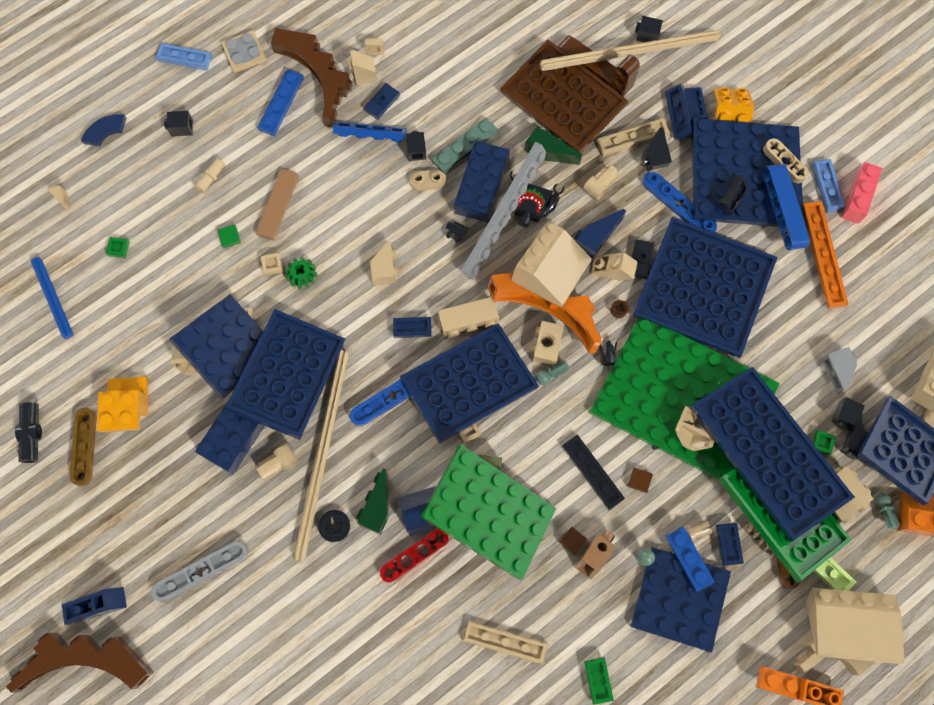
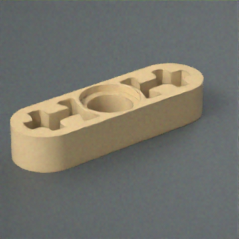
M778 139L768 140L763 147L765 155L775 165L784 164L781 158H788L790 164L786 165L791 181L797 184L802 183L808 176V169Z

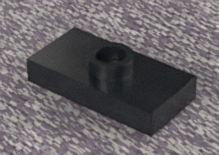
M737 175L718 202L726 216L732 215L749 190L743 176Z
M635 239L632 258L637 261L635 277L647 278L653 242Z

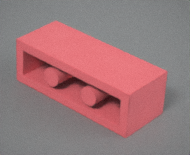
M864 162L857 170L845 205L846 208L841 218L860 224L868 215L882 171L881 167Z

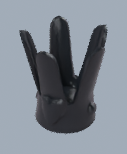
M610 340L606 343V355L603 346L599 345L601 365L607 366L608 370L609 366L616 364L615 352L617 342L613 352V345Z

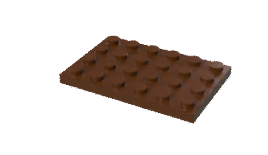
M547 39L500 88V91L557 138L562 139L568 146L582 153L628 104V100L581 64L542 71L540 68L541 60L568 56L567 53Z

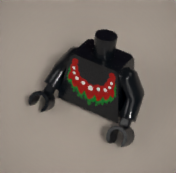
M512 170V171L510 172V178H511L512 181H513V180H514V177L512 176V173H513V170ZM528 183L527 190L520 197L517 208L514 211V215L520 217L518 224L527 228L530 221L539 222L541 218H546L554 212L560 199L559 195L565 192V186H563L561 192H558L556 190L558 183L553 186V191Z

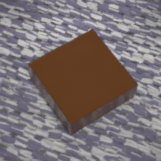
M633 468L627 487L647 493L653 474Z
M571 526L559 543L573 555H576L587 541V538Z

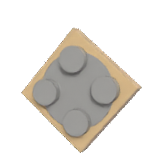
M254 30L221 42L234 73L267 61Z

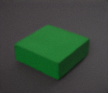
M236 225L218 229L223 248L241 243Z
M110 237L106 255L109 257L126 258L130 241L124 238Z
M816 430L812 443L820 453L829 456L832 453L836 436Z

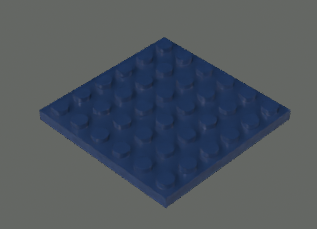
M693 118V220L779 227L763 177L764 167L775 164L765 155L763 147L768 140L778 139L801 162L799 126ZM785 157L781 158V160H782V162H783L784 164H786V165H789V164H790V161H789L788 158H785ZM737 175L743 176L749 190L732 215L726 216L718 202ZM792 182L804 219L802 183Z
M672 217L632 316L648 320L678 332L694 341L741 358L778 257Z

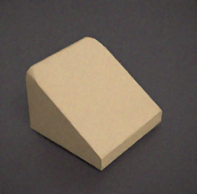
M60 185L47 188L66 210H69L68 193Z

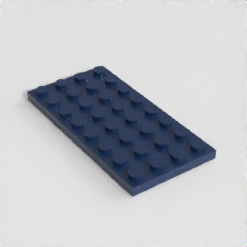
M753 367L690 407L790 542L796 540L855 498Z

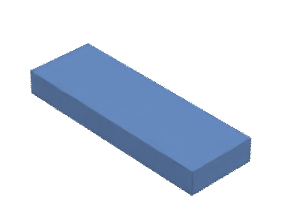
M164 43L160 44L156 59L159 62L205 71L208 70L212 58L210 52Z
M831 159L814 161L811 165L825 212L843 211L846 207Z

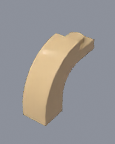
M814 640L804 644L803 646L807 651L796 658L798 661L793 666L798 672L808 671L821 659L825 658L817 656ZM837 658L852 675L858 676L875 664L874 661Z

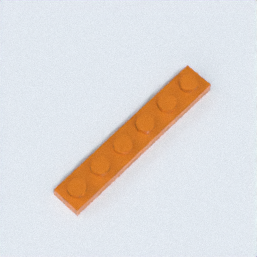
M822 201L804 203V219L827 309L846 307L848 300Z

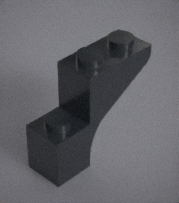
M846 397L839 402L831 420L838 428L849 430L840 451L846 453L847 457L854 460L858 459L864 462L865 466L874 469L857 456L868 434L862 425V412L865 406Z

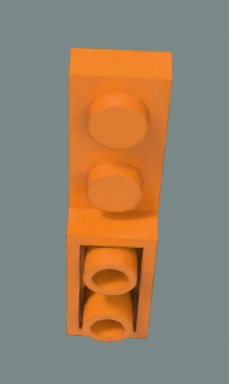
M759 667L756 688L813 705H842L844 690L767 667Z

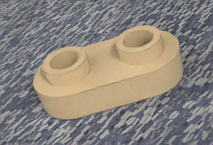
M439 170L417 171L410 176V186L416 191L439 190L446 184V176Z

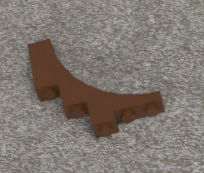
M275 28L271 41L274 53L298 61L316 77L324 93L322 115L324 125L332 127L333 120L336 121L337 105H340L342 97H347L348 91L352 90L353 82L350 80L349 73L336 70V61H334L331 53L320 52V43H318L316 35Z
M46 633L39 638L38 644L33 648L38 655L30 658L27 666L11 677V682L6 688L11 693L21 692L34 680L48 672L75 665L90 666L104 670L119 678L130 689H138L154 672L121 637H110L102 644L103 648H101L90 635L76 636L70 642L71 646H69L58 633Z

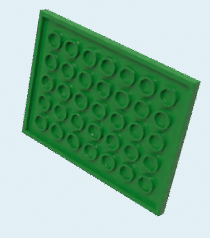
M638 317L616 360V364L613 365L589 414L651 446L658 447L659 450L718 480L735 467L717 443L714 442L712 448L697 451L689 450L682 446L675 428L685 406L690 408L694 403L750 368L678 332ZM758 373L775 394L780 383Z

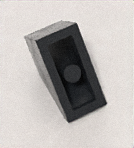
M663 127L656 131L641 157L644 167L646 166L647 171L668 167L672 163Z

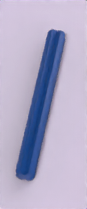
M36 257L31 260L32 267L60 334L64 339H68L73 336V332L45 265L40 257Z

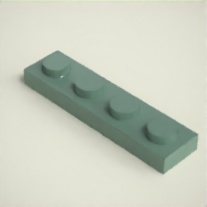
M485 117L433 157L432 163L445 174L471 154L475 140L485 143L498 133V129Z

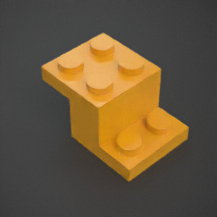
M149 378L108 379L107 392H99L98 432L140 430V416H148Z

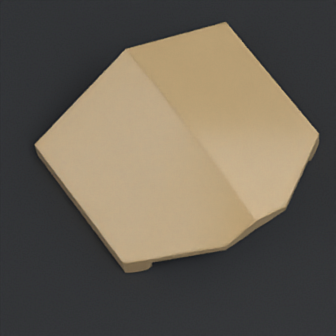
M685 406L675 428L682 446L692 451L712 448L715 442L693 411Z

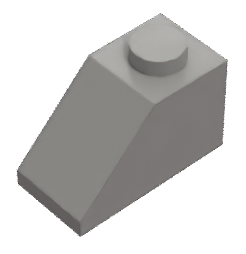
M850 347L829 353L822 358V362L837 394L848 388L857 367L856 356L851 352Z

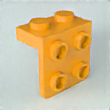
M727 87L714 89L713 93L717 104L714 120L751 123L755 106L747 89H729Z

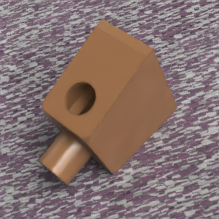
M604 530L602 535L597 534L574 568L592 579L601 570L615 546L611 542L615 535L609 530Z

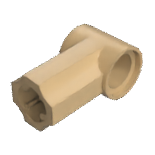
M613 165L605 166L595 177L592 176L585 183L583 190L596 201L605 194L607 188L619 177L617 169Z
M285 444L277 448L273 455L255 466L263 480H266L281 470L293 467L298 463V460L289 444Z

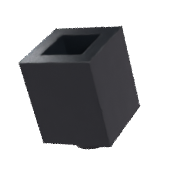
M642 16L641 23L637 22L635 33H638L636 40L641 42L658 40L663 20Z
M189 111L167 112V119H164V127L168 130L171 137L193 136V118Z
M413 131L406 133L409 161L427 160L424 132Z

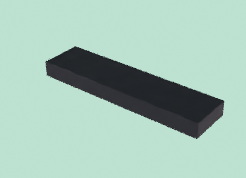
M578 434L561 446L608 511L625 499Z

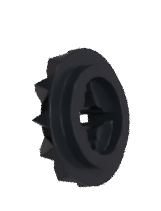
M330 510L323 514L319 520V533L326 541L340 542L347 537L350 531V520L344 512ZM332 518L336 523L341 524L337 527L338 534L333 529H327L332 526Z

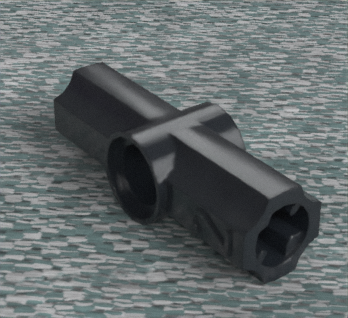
M24 402L19 404V425L15 428V437L19 442L18 462L35 463L38 461V440L42 438L38 403Z

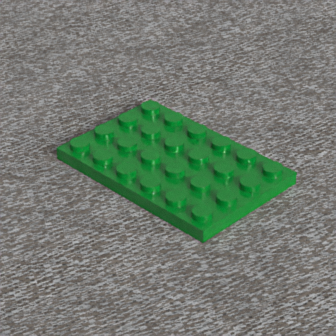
M458 445L421 518L516 579L523 580L556 508L463 445Z
M735 468L718 479L797 583L806 578L852 540L831 514L796 540L790 542Z

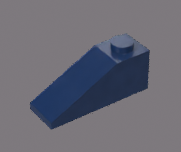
M619 210L587 225L583 231L580 230L576 234L574 239L592 259L624 219L626 210Z
M124 587L103 589L62 604L64 625L127 608Z

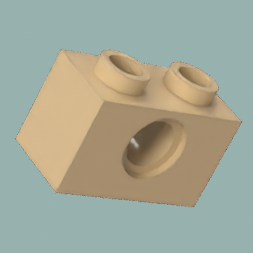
M541 321V326H536L534 337L538 338L537 345H532L530 354L534 356L533 362L554 366L557 363L564 325ZM548 340L552 345L546 347L542 344V341Z

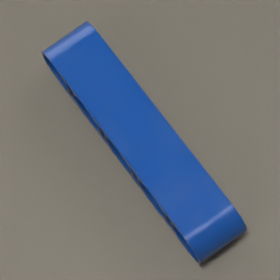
M786 165L765 166L763 177L785 248L789 251L807 248L810 243L809 235Z

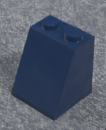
M436 486L398 498L404 523L410 536L436 528L421 518Z

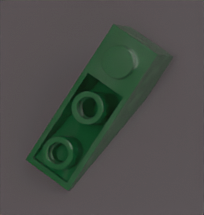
M537 126L525 142L524 151L527 153L530 152L535 142L542 144L546 151L544 161L576 165L581 163L583 154L568 146L562 139L551 135L546 129Z
M384 468L381 473L378 472L373 482L376 484L373 490H369L365 497L367 503L364 509L361 508L356 516L359 526L381 535L389 518L388 475Z

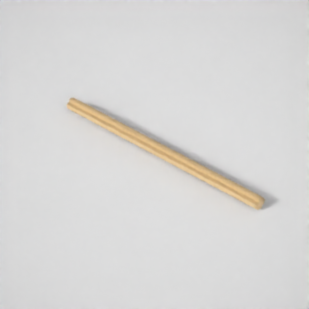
M718 30L550 58L541 60L540 68L542 71L626 57L629 54L637 55L717 41L720 34Z
M340 350L335 364L293 557L296 561H304L306 557L349 353Z

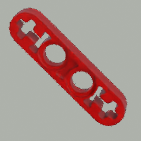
M440 529L434 530L386 563L380 570L381 579L387 583L396 581L448 544L449 536ZM437 533L440 535L444 534V542H436L434 544L436 549L432 550L430 543L426 540L430 538L432 542L436 539ZM421 544H425L429 548V552L424 556L419 555L417 552V548ZM410 556L412 564L409 567H403L401 565L402 557ZM397 561L398 567L403 571L399 573L396 570L393 572V578H385V569H394L395 565L393 563Z

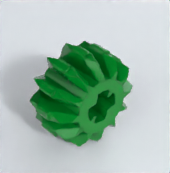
M301 257L300 261L294 258V263L288 262L289 268L285 269L286 279L292 287L297 285L298 289H301L305 285L306 288H309L308 283L315 282L314 277H317V272L315 271L317 268L310 259L305 261L304 257Z

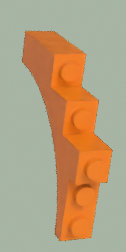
M513 273L491 276L488 290L493 302L523 303L548 312L565 323L578 336L589 354L596 353L602 341L600 334L594 326V320L591 318L594 313V305L588 295L568 297L564 305L560 307L511 281Z

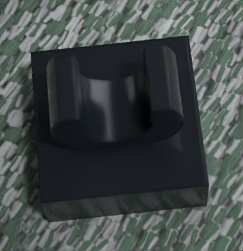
M454 220L448 221L446 229L450 231L447 232L446 238L449 239L452 233H455L457 236L455 242H459L462 236L467 234L469 227Z

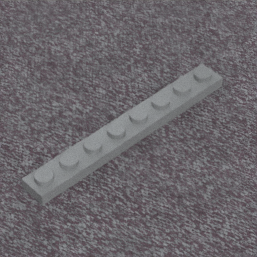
M534 143L464 264L461 272L468 278L473 280L480 272L481 265L488 258L493 244L498 241L502 228L507 225L509 216L517 208L518 201L525 194L528 183L535 177L539 164L544 161L546 151L542 144Z

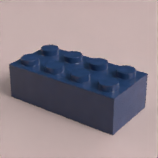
M475 140L454 203V214L489 223L509 162L510 149Z
M225 405L194 452L234 475L265 426L225 410Z

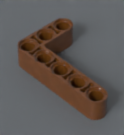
M570 35L566 36L558 45L568 55L592 51ZM629 54L617 67L607 60L581 65L624 97L635 84L640 62L635 56Z

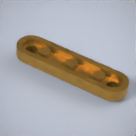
M89 408L79 409L74 417L70 480L77 486L89 484L93 474L97 415ZM89 416V420L85 422V418ZM84 473L85 477L81 480L80 476Z

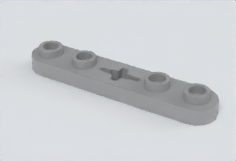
M232 542L158 581L152 587V597L160 602L169 601L246 559L248 555L247 546L242 542ZM210 566L209 569L203 571L202 577L200 575H194L191 578V575L195 574L198 571L197 567L206 568Z

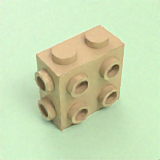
M838 466L833 470L855 498L832 513V516L838 523L843 522L846 524L855 518L853 516L855 512L859 511L861 513L869 508L870 505L868 503L874 498L871 496L869 488L859 481L858 475L853 469L848 466L843 468Z

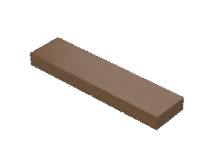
M281 169L257 228V236L275 240L298 182V174Z

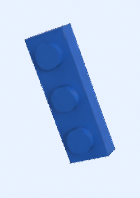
M684 526L665 536L695 592L715 583Z

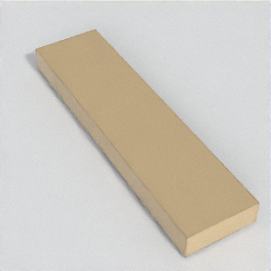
M660 118L597 138L596 143L602 157L650 142L656 131L661 127L664 128L665 136H669L670 132L664 119Z
M468 621L463 638L464 642L539 664L544 663L548 646L547 643L472 621Z

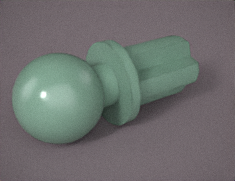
M563 360L552 367L548 366V371L540 370L536 374L537 383L547 385L552 377L556 380L557 376L569 371L568 363Z
M885 493L878 494L874 501L875 505L881 509L879 514L883 516L889 529L898 527L900 524L895 514L896 509L894 506H891V497Z
M642 549L637 554V561L643 566H649L655 561V555L649 549Z

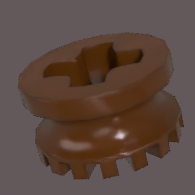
M622 300L615 301L611 306L612 316L618 319L625 317L629 309L627 302L625 303ZM619 305L623 307V311H621L620 313L616 312V308H618Z

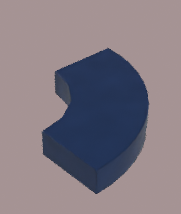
M114 114L97 120L85 131L81 142L86 145L101 146L108 136L123 132L127 117L124 114Z

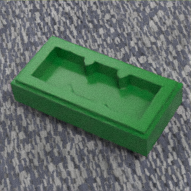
M605 657L584 661L592 705L614 701Z

